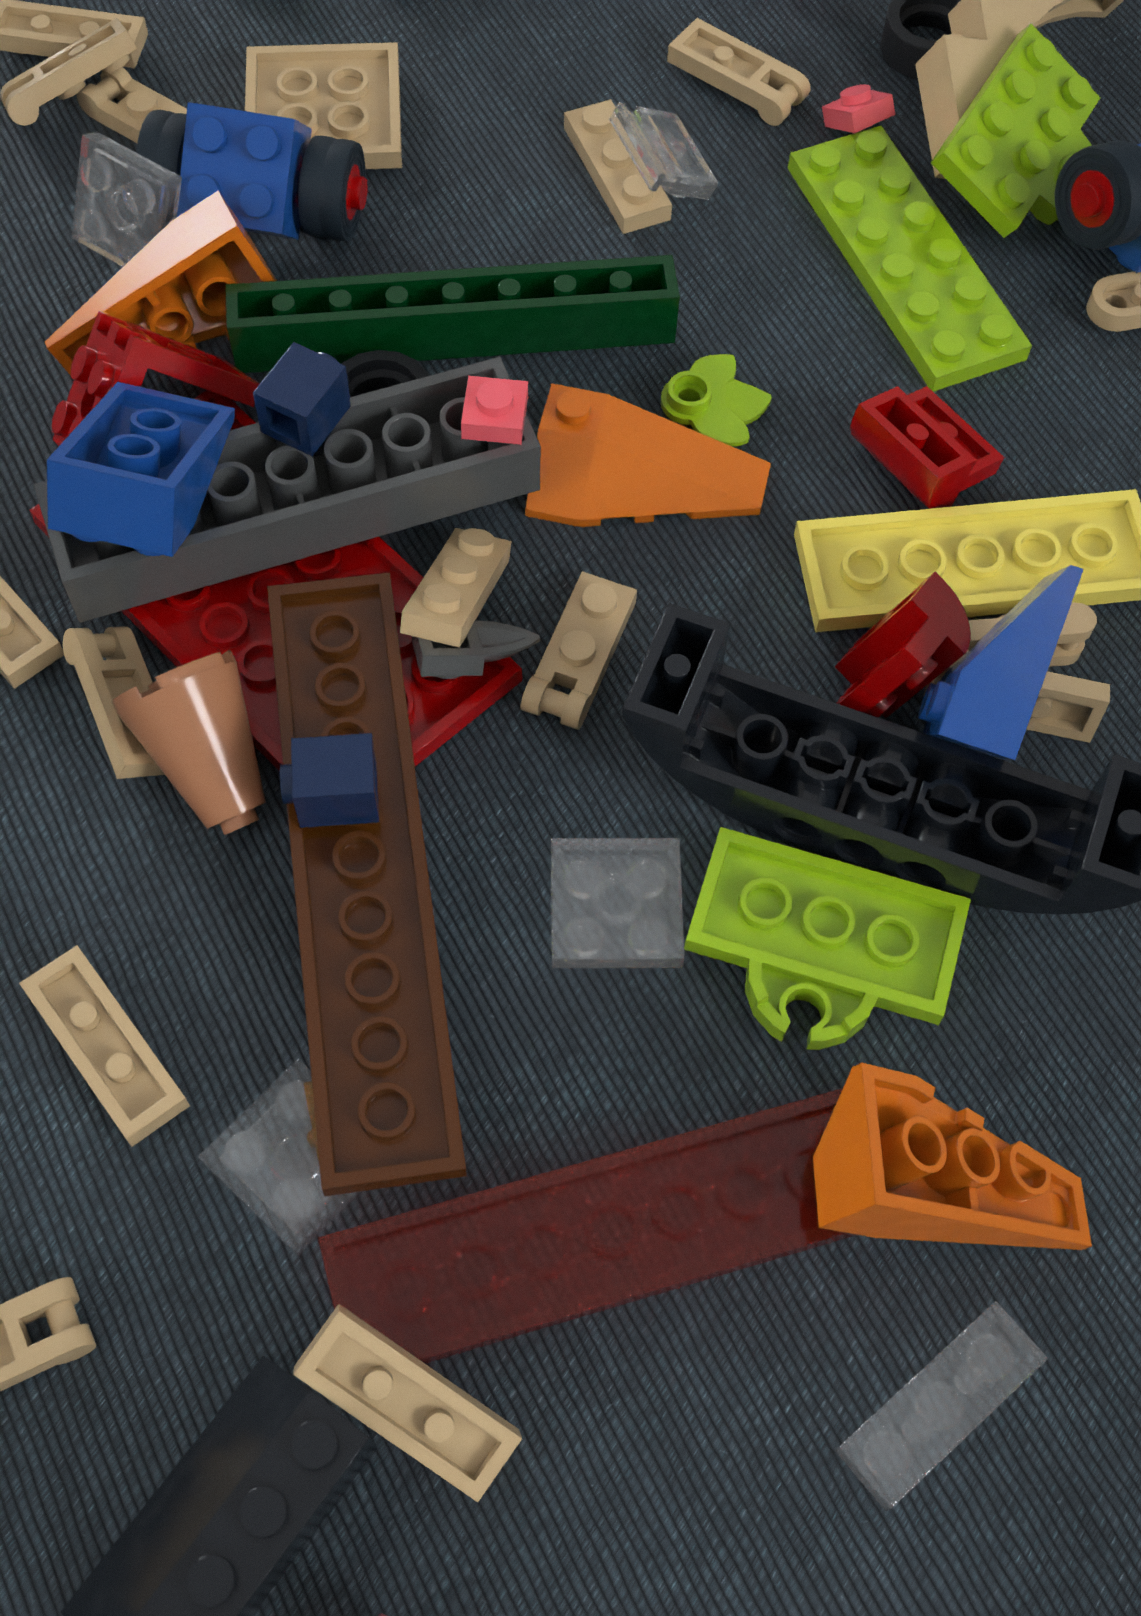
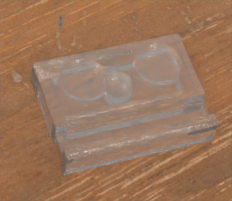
M619 102L609 120L649 190L656 192L661 185L668 194L677 198H684L686 196L709 200L719 183L678 114L637 106L634 112H630L625 103Z

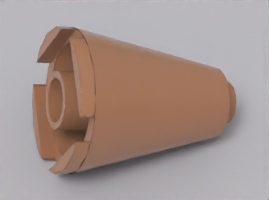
M231 650L226 651L222 655L221 652L202 657L155 677L156 681L148 685V691L140 693L137 686L113 699L112 704L119 717L207 829L219 824L223 834L226 835L259 820L254 808L266 803L237 662Z

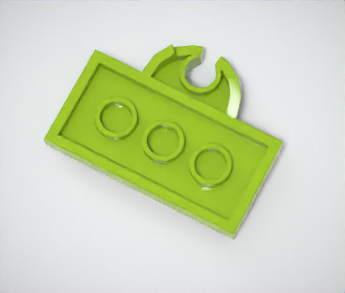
M1031 23L1013 40L931 161V164L1003 238L1018 229L1029 210L1036 219L1051 225L1058 220L1055 209V187L1059 173L1072 155L1083 148L1092 146L1081 128L1098 103L1100 96L1091 88L1089 82L1080 76L1060 55L1053 43L1045 38Z
M720 827L685 940L684 950L746 968L745 994L752 1014L771 1036L781 1042L791 1023L786 1012V1005L797 1000L813 1004L820 1013L821 1021L813 1026L808 1034L807 1050H821L845 1043L864 1027L874 1006L932 1024H940L946 1010L971 899Z

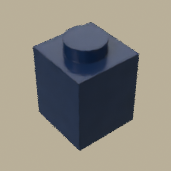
M295 342L291 344L253 392L260 431L310 456L315 454L351 407L346 366L340 364L327 353L314 352Z
M372 733L291 738L292 764L280 765V789L283 804H294L300 828L379 822L377 762Z

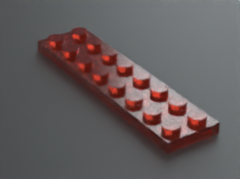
M843 1088L318 1237L334 1310L338 1304L342 1305L426 1364L856 1236V1234L819 1228L813 1156Z

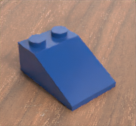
M117 382L47 459L48 529L72 534L75 538L86 542L104 541L134 548L138 553L147 556L165 555L173 557L195 525L233 425L235 408Z
M1069 565L1044 577L943 675L941 681H938L937 684H929L918 713V719L927 721L923 730L924 734L997 759L1016 760L1084 569Z

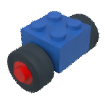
M188 102L187 114L153 110L144 119L136 148V186L139 198L145 207L155 211L170 212L176 214V217L219 191L247 232L299 240L301 225L303 232L307 235L320 238L327 237L338 241H349L356 232L361 212L365 207L368 183L365 177L364 152L361 144L353 140L335 139L322 135L314 136L311 139L312 129L296 119Z
M1119 140L1083 148L1066 161L1056 182L1055 209L1059 223L1066 235L1079 246L1098 250L1109 248L1117 255V260L1121 265L1133 270L1135 273L1141 272V143L1135 144Z

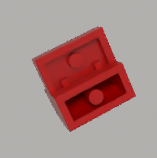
M897 386L858 404L851 422L850 431L852 437L928 509L952 507L959 492L996 474L1005 458L927 386L908 395Z
M936 571L865 632L835 665V668L851 683L849 688L836 702L837 704L875 717L883 715L887 718L966 654L971 640V630L967 614L955 592Z

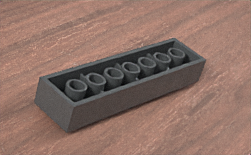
M501 357L350 397L351 407L313 456L262 433L259 423L230 430L195 525L173 557L165 555L147 556L138 553L134 548L104 541L86 542L75 538L72 534L48 529L47 480L35 483L34 488L60 577L79 623L540 490L541 446L527 415L525 417L522 445L461 439V419L468 376L510 379Z

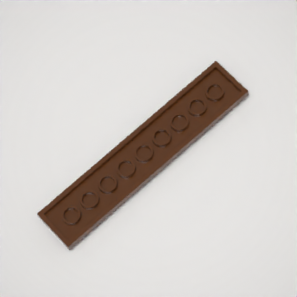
M390 572L267 586L283 764H292L291 738L372 733L377 762L379 822L300 828L294 804H287L322 1192L326 1197L465 1177L467 1173Z

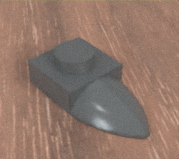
M480 620L474 621L460 648L412 636V645L421 677L436 676L442 679H454L460 676H483L485 662L511 657L540 641V635L509 624Z

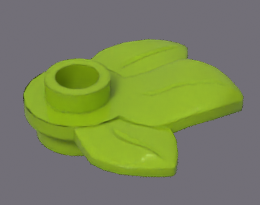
M716 354L702 357L694 362L689 371L675 374L662 390L661 408L671 420L680 424L691 425L695 431L736 447L749 442L750 436L746 425L764 414L770 406L772 397L761 389L734 379L736 373L734 355Z

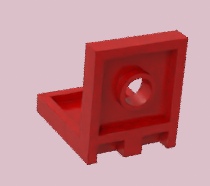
M98 311L87 345L81 346L74 356L71 366V377L74 381L67 401L62 400L55 409L52 419L53 441L59 446L117 382L141 387L148 368L252 407L255 405L253 392L259 383L221 357Z

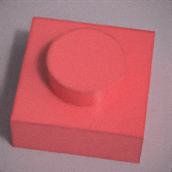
M866 84L846 88L840 92V99L822 106L825 127L854 134L896 115L893 94L871 90L870 85Z
M468 376L461 419V439L522 445L528 402V381Z

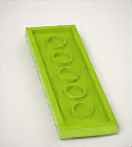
M881 125L790 153L787 169L928 388L934 392L1027 360L1032 344Z

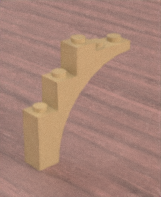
M961 0L948 13L951 34H944L915 64L931 159L933 160L1013 40L1028 25L1032 23L1038 29L1047 23L1073 17L1105 18L1124 0ZM933 166L935 178L945 179V177Z

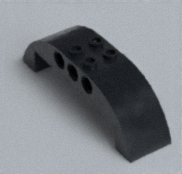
M671 603L668 604L623 706L622 717L633 736L648 755L673 779L701 800L737 821L794 846L834 860L970 898V904L980 907L1019 913L1059 915L1093 913L1124 907L1141 901L1140 762L1114 754L1090 791L723 665L730 623Z

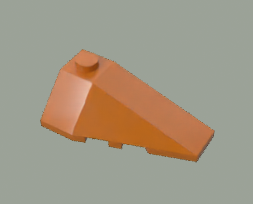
M217 191L172 220L45 341V345L71 376L74 356L81 346L87 345L98 311L195 348L196 343L225 334L229 340L226 320V284L277 280L220 192Z
M551 384L537 434V439L541 446L540 490L528 493L525 516L578 527L601 526V519L634 517L635 523L654 522V515L685 513L691 519L760 515L771 466L770 462L609 394Z
M862 1062L852 1067L813 1156L819 1228L883 1239L1083 1250L1092 1247L1080 1177L1022 1141L1009 1144L983 1128L984 1117L968 1107L957 1112L935 1098V1087L916 1075Z

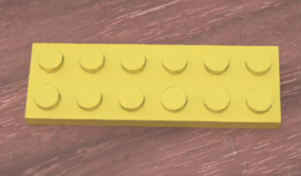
M1136 489L797 521L794 532L815 632L872 627L935 571L955 592L964 607L967 617L1007 614L1044 577L1069 565L1084 569L1072 603H1083L1088 606L1141 600V502Z

